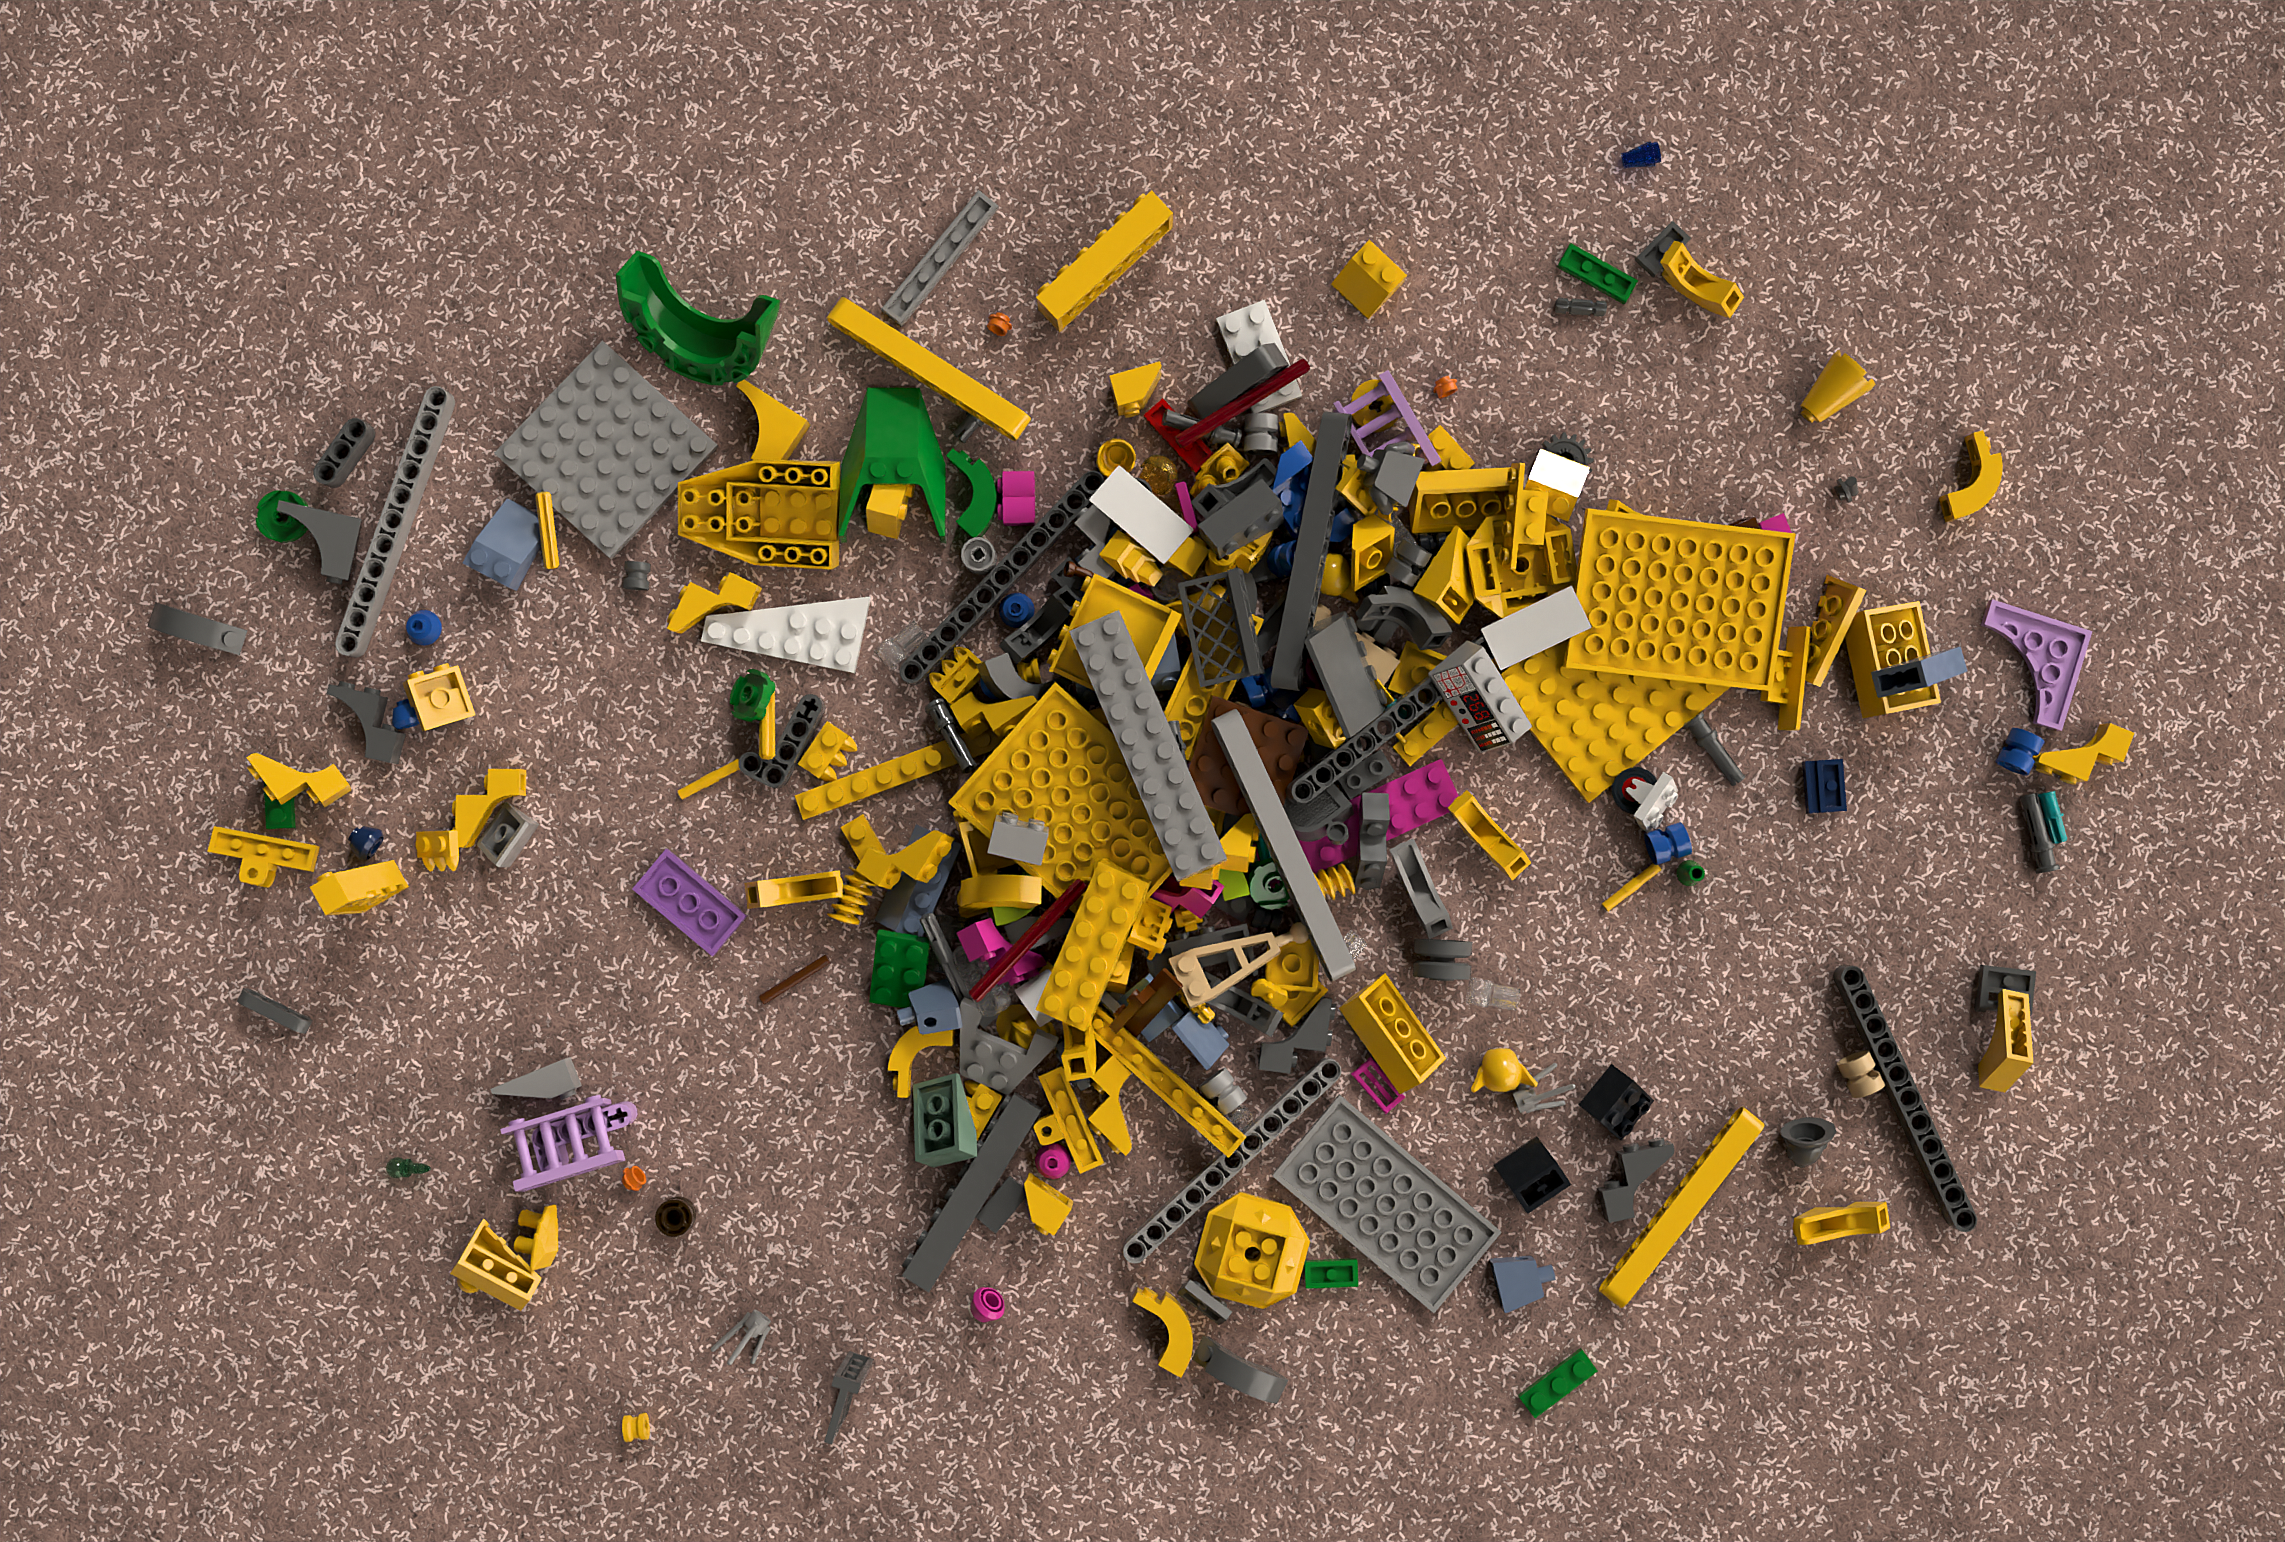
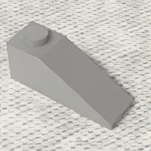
M1041 916L1022 917L1004 926L1011 944L1014 945ZM1060 917L1030 950L1067 934L1074 918Z
M568 1057L490 1090L492 1094L550 1099L560 1096V1099L563 1100L575 1095V1089L582 1085L572 1059Z

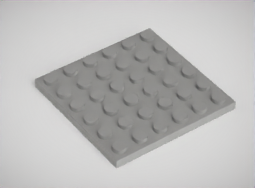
M602 340L494 454L537 493L550 492L552 506L612 560L677 492L678 482L689 479L719 446Z

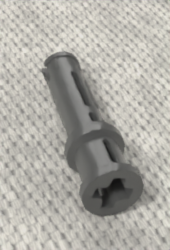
M1166 409L1161 424L1184 431L1201 420ZM1219 426L1204 435L1203 438H1206L1213 445L1215 443L1225 445L1228 442L1236 450L1241 439L1242 430Z
M945 698L936 699L925 707V712L931 715L935 723L934 728L936 732L943 735L963 774L970 773L977 768V764L974 762L956 728L957 720L948 711Z
M1701 711L1683 726L1691 731L1697 740L1696 744L1705 748L1730 782V785L1734 786L1746 776L1717 739L1718 732L1709 726L1704 719L1705 714Z
M2038 793L2020 796L2032 841L2031 848L2029 849L2030 852L2034 853L2037 869H2035L2036 874L2060 869V866L2056 864L2053 853L2054 843L2049 841Z

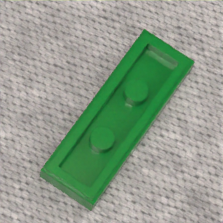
M1572 243L1569 244L1557 265V268L1622 304L1627 302L1638 282L1637 279Z

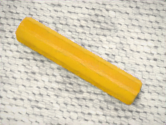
M539 492L535 495L543 563L546 569H554L559 566L551 494L550 492Z
M775 691L771 695L765 717L759 721V756L761 759L771 760L775 756Z

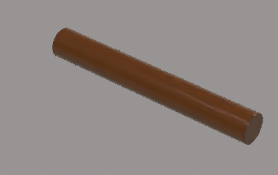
M826 954L759 995L761 1002L764 1005L829 965L831 963L830 959Z

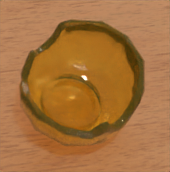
M1153 454L1146 458L1140 466L1143 470L1139 478L1149 483L1152 492L1162 496L1169 494L1178 481L1176 466L1165 456Z

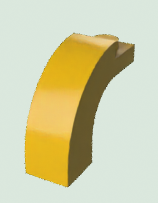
M1674 241L1660 261L1665 269L1662 273L1665 280L1679 293L1710 312L1731 318L1744 298L1735 282L1714 276L1700 267L1681 242Z
M1984 430L1964 437L1972 463V475L1965 488L1939 497L1945 523L1978 511L1992 499L1999 487L2003 470L2001 452L1990 455L1991 444L1989 438L1985 436Z
M985 875L961 881V888L957 895V904L960 906L959 914L970 915L988 907H1014L1030 910L1041 904L1042 878L1024 875Z
M1092 1021L1085 1032L1062 1022L1065 1045L1061 1058L1066 1081L1093 1077L1096 1070V1045Z
M915 1025L898 1040L892 1050L888 1063L889 1071H898V1075H894L893 1091H897V1097L908 1098L911 1095V1069L916 1054L929 1046H953L955 1029L920 1034Z
M1137 1287L1132 1296V1302L1160 1317L1168 1329V1340L1158 1358V1365L1181 1378L1190 1362L1193 1350V1335L1189 1317L1181 1303L1167 1291L1159 1300L1157 1298L1158 1294L1147 1287L1142 1290Z

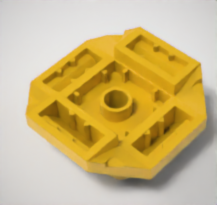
M1507 514L1486 517L1465 546L1474 599L1500 620L1567 587H1575L1577 562L1571 528L1558 522L1548 514H1546L1544 545L1518 543L1517 559L1524 562V572L1502 569L1500 552L1504 548L1505 537L1502 535V527L1506 521Z
M1239 1191L1207 1212L1194 1265L1212 1295L1265 1309L1297 1292L1310 1240L1290 1205ZM1249 1247H1256L1260 1252L1256 1258L1249 1259L1245 1256V1251Z

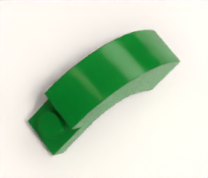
M952 448L946 455L947 459L970 480L973 486L972 502L967 510L956 520V523L971 538L982 537L991 526L997 510L998 498L994 480L989 469L980 458L971 465L970 463L973 460L963 450L958 453Z

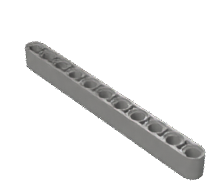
M439 386L430 387L423 397L335 642L337 651L342 655L358 658L367 651L455 407V399L451 393ZM440 395H444V402L436 406V399ZM435 419L434 428L427 430L428 422ZM426 443L427 449L425 453L419 455L418 448ZM417 468V476L414 479H410V471ZM408 492L409 499L406 503L402 504L401 496ZM399 516L400 524L396 528H392L393 519ZM387 541H390L391 549L384 553L383 546ZM381 565L382 573L379 577H375L374 570ZM372 590L373 598L367 602L365 599L366 593ZM363 614L364 623L358 627L357 618ZM351 639H354L356 643L355 648L349 651L348 643Z
M1233 709L1211 720L1213 731L1298 916L1309 933L1310 942L1326 976L1333 982L1355 971L1356 967L1240 713L1237 709Z
M1324 1057L1311 1067L1242 1131L1245 1136L1255 1135L1258 1137V1144L1254 1148H1248L1244 1145L1243 1141L1234 1151L1239 1156V1162L1234 1166L1225 1163L1226 1155L1222 1152L1215 1156L1126 1239L1123 1246L1125 1259L1130 1263L1136 1264L1150 1255L1340 1078L1342 1071L1339 1063L1331 1057ZM1327 1063H1332L1335 1065V1073L1329 1077L1322 1074V1067ZM1307 1081L1316 1083V1090L1312 1094H1305L1302 1091V1087ZM1288 1099H1293L1297 1102V1107L1293 1112L1283 1110V1103ZM1268 1117H1274L1278 1120L1277 1127L1273 1130H1267L1263 1126L1265 1119ZM1210 1171H1215L1219 1173L1220 1179L1214 1184L1208 1183L1205 1180L1206 1174ZM1191 1189H1196L1201 1195L1197 1201L1192 1202L1186 1198V1193ZM1171 1207L1180 1209V1217L1174 1220L1170 1219L1166 1215L1168 1209ZM1152 1225H1156L1161 1228L1162 1233L1158 1237H1151L1148 1235L1147 1229ZM1133 1243L1139 1244L1142 1247V1252L1138 1255L1130 1254L1128 1252L1129 1245Z

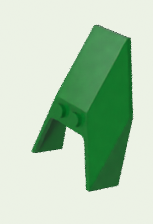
M867 388L841 464L838 536L842 543H847V527L861 488L867 484L921 486L941 543H946V464L920 388Z

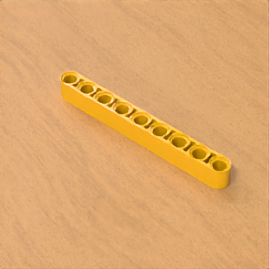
M841 297L826 317L827 321L835 328L1010 440L1017 441L1031 421V418L1024 411L847 298Z
M1743 1106L1734 1112L1599 1287L1600 1293L1619 1308H1623L1628 1304L1761 1133L1764 1123Z

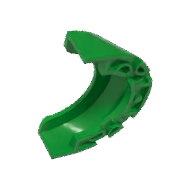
M636 251L616 273L618 300L626 323L632 324L638 333L636 336L637 340L649 353L654 351L666 361L664 364L666 367L693 381L722 386L724 382L738 383L743 381L756 369L777 319L780 300L766 295H759L753 301L750 311L744 316L736 319H719L698 311L684 301L672 288L660 262L654 256Z

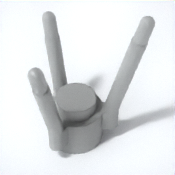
M1553 1063L1533 1077L1534 1080L1537 1082L1554 1070L1557 1064ZM1521 1084L1517 1087L1518 1092L1512 1093L1519 1112L1526 1111L1528 1114L1535 1110L1564 1106L1566 1103L1563 1100L1538 1103L1540 1100L1575 1089L1576 1086L1575 1084H1570L1536 1095L1534 1089L1528 1090L1529 1085Z
M753 1310L752 1313L747 1312L739 1323L711 1347V1351L715 1352L746 1325L744 1328L746 1335L732 1353L727 1364L731 1365L751 1337L757 1338L760 1335L750 1363L754 1364L764 1340L771 1330V1327L768 1326L771 1320L758 1310Z

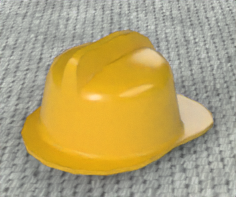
M1020 1004L1006 1007L998 1015L996 1021L997 1032L1001 1039L1027 1050L1037 1028L1056 1036V1030L1050 1021L1039 1027L1027 1008Z

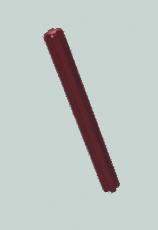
M1300 359L1176 435L1175 440L1180 448H1185L1310 371L1306 359Z
M1076 879L969 991V996L976 1002H980L1087 890V885L1081 879Z

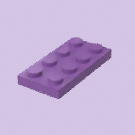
M669 849L663 851L632 888V890L711 956H714L748 916Z

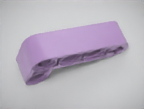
M623 1101L601 1108L607 1132L625 1127L634 1122L637 1117V1108L632 1102ZM588 1111L575 1115L581 1139L595 1136L596 1132L591 1112ZM620 1111H626L628 1114L625 1118L619 1117L612 1120L611 1116ZM565 1119L550 1123L559 1162L567 1165L569 1157L565 1144L570 1143ZM540 1127L533 1131L532 1143L539 1168L544 1172L547 1171L548 1161Z

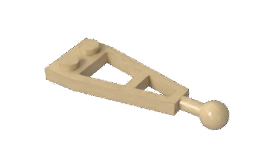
M1297 922L1291 926L1289 932L1275 938L1273 933L1270 932L1193 948L1169 958L1168 962L1175 978L1183 985L1181 991L1189 1009L1215 999L1279 955L1281 952L1279 947L1293 941L1296 943L1306 942L1309 939V933L1302 922ZM1267 943L1269 951L1248 963L1242 948ZM1233 951L1241 969L1211 989L1197 958Z

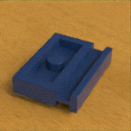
M1843 759L1803 761L1806 814L1847 811Z

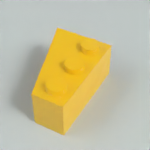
M874 484L866 507L868 532L898 539L902 522L907 514L909 497L912 498L915 485Z
M483 1218L450 1274L521 1311L530 1301L542 1278L534 1270H530V1266L519 1254L515 1255L506 1245L507 1242L502 1237L499 1238L488 1227L489 1223Z

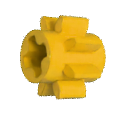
M1179 904L1180 908L1174 909L1177 927H1185L1186 932L1198 930L1197 924L1203 923V918L1200 919Z

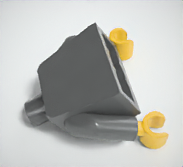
M1406 441L1388 444L1384 450L1376 449L1372 457L1362 454L1357 461V468L1366 472L1363 485L1369 489V495L1379 509L1378 516L1384 520L1392 521V512L1398 511V508L1394 506L1407 507L1425 460L1415 456L1416 448H1420L1419 444Z

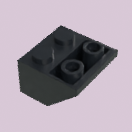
M1611 1064L1578 1105L1622 1141L1626 1135L1631 1133L1641 1116L1649 1111L1654 1100L1634 1080Z
M1537 1136L1493 1165L1522 1210L1527 1214L1572 1185L1556 1160Z

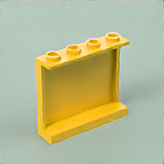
M1096 573L1093 574L1092 578L1086 576L1080 589L1085 592L1081 602L1075 600L1069 615L1073 616V619L1069 626L1064 624L1058 637L1062 641L1058 651L1052 649L1046 662L1051 665L1049 671L1095 691L1069 631L1119 610L1148 678L1151 681L1182 614Z

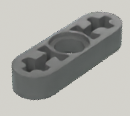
M243 988L237 999L239 1004L299 1033L306 1034L312 1023V1019L252 989Z

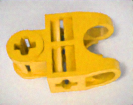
M1274 530L1220 559L1210 548L1208 553L1209 559L1205 564L1206 574L1210 576L1227 572V570L1235 569L1236 567L1248 574L1265 553L1273 537Z

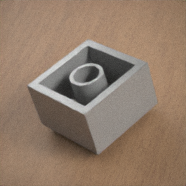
M1003 812L1002 816L996 815L987 853L1041 866L1049 827L1044 826L1045 822L1029 818V821L1025 822L1018 820V815Z

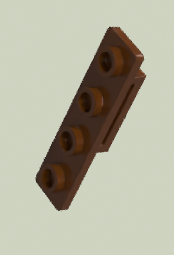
M1163 968L1141 992L1136 989L1126 999L1129 1003L1127 1007L1122 1004L1113 1013L1116 1019L1109 1027L1116 1034L1124 1027L1136 1038L1183 987L1182 983L1166 968Z

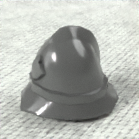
M1804 1117L1786 1123L1781 1128L1780 1133L1786 1144L1788 1158L1794 1162L1795 1166L1805 1168L1814 1164L1820 1158L1823 1150L1827 1148L1829 1141L1833 1139L1837 1131L1834 1123L1827 1120Z

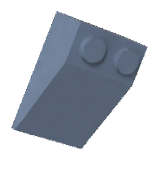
M507 498L474 540L463 564L517 591L541 548L537 513Z
M1188 1008L1172 1024V1029L1203 1067L1208 1070L1229 1046L1226 1039L1230 1036L1220 1024L1217 1027L1211 1021L1203 1024L1197 1018L1198 1014H1194Z

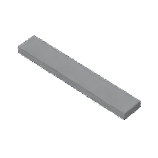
M978 190L885 303L881 311L902 327L999 209V206Z

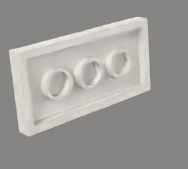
M1265 300L1216 318L1233 365L1261 345L1275 343L1290 366ZM1296 379L1251 406L1252 413H1263L1302 398V393Z

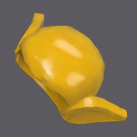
M1328 551L1321 583V593L1329 596L1340 595L1354 603H1358L1359 599L1356 592L1351 589V566L1341 554Z
M1497 1048L1490 1049L1485 1053L1476 1079L1471 1087V1092L1475 1093L1484 1086L1493 1092H1507L1514 1090L1520 1083L1532 1087H1537L1538 1083L1529 1074L1527 1069L1519 1063L1516 1054L1511 1049Z

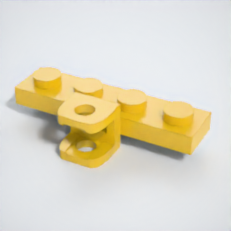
M214 826L207 852L241 858L239 880L250 885L269 888L275 880L277 865L314 872L320 847Z
M1063 1065L1039 1075V1080L1053 1112L1042 1116L1035 1122L1034 1130L1040 1144L1049 1145L1065 1138L1080 1174L1104 1164L1103 1157L1088 1126L1070 1081H1066ZM1048 1126L1052 1132L1046 1134L1042 1128Z

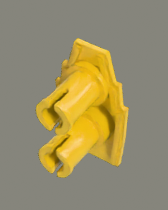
M1227 442L1200 466L1202 469L1196 475V481L1189 493L1195 498L1209 483L1212 485L1229 483L1237 479L1250 463Z
M1119 530L1116 531L1099 553V556L1125 579L1130 578L1136 583L1142 582L1154 587L1163 576L1161 570L1154 563L1156 560L1148 553V550Z
M556 1204L545 1206L542 1214L527 1209L522 1210L518 1217V1224L537 1230L533 1239L519 1235L514 1242V1251L531 1255V1271L549 1267L558 1252Z

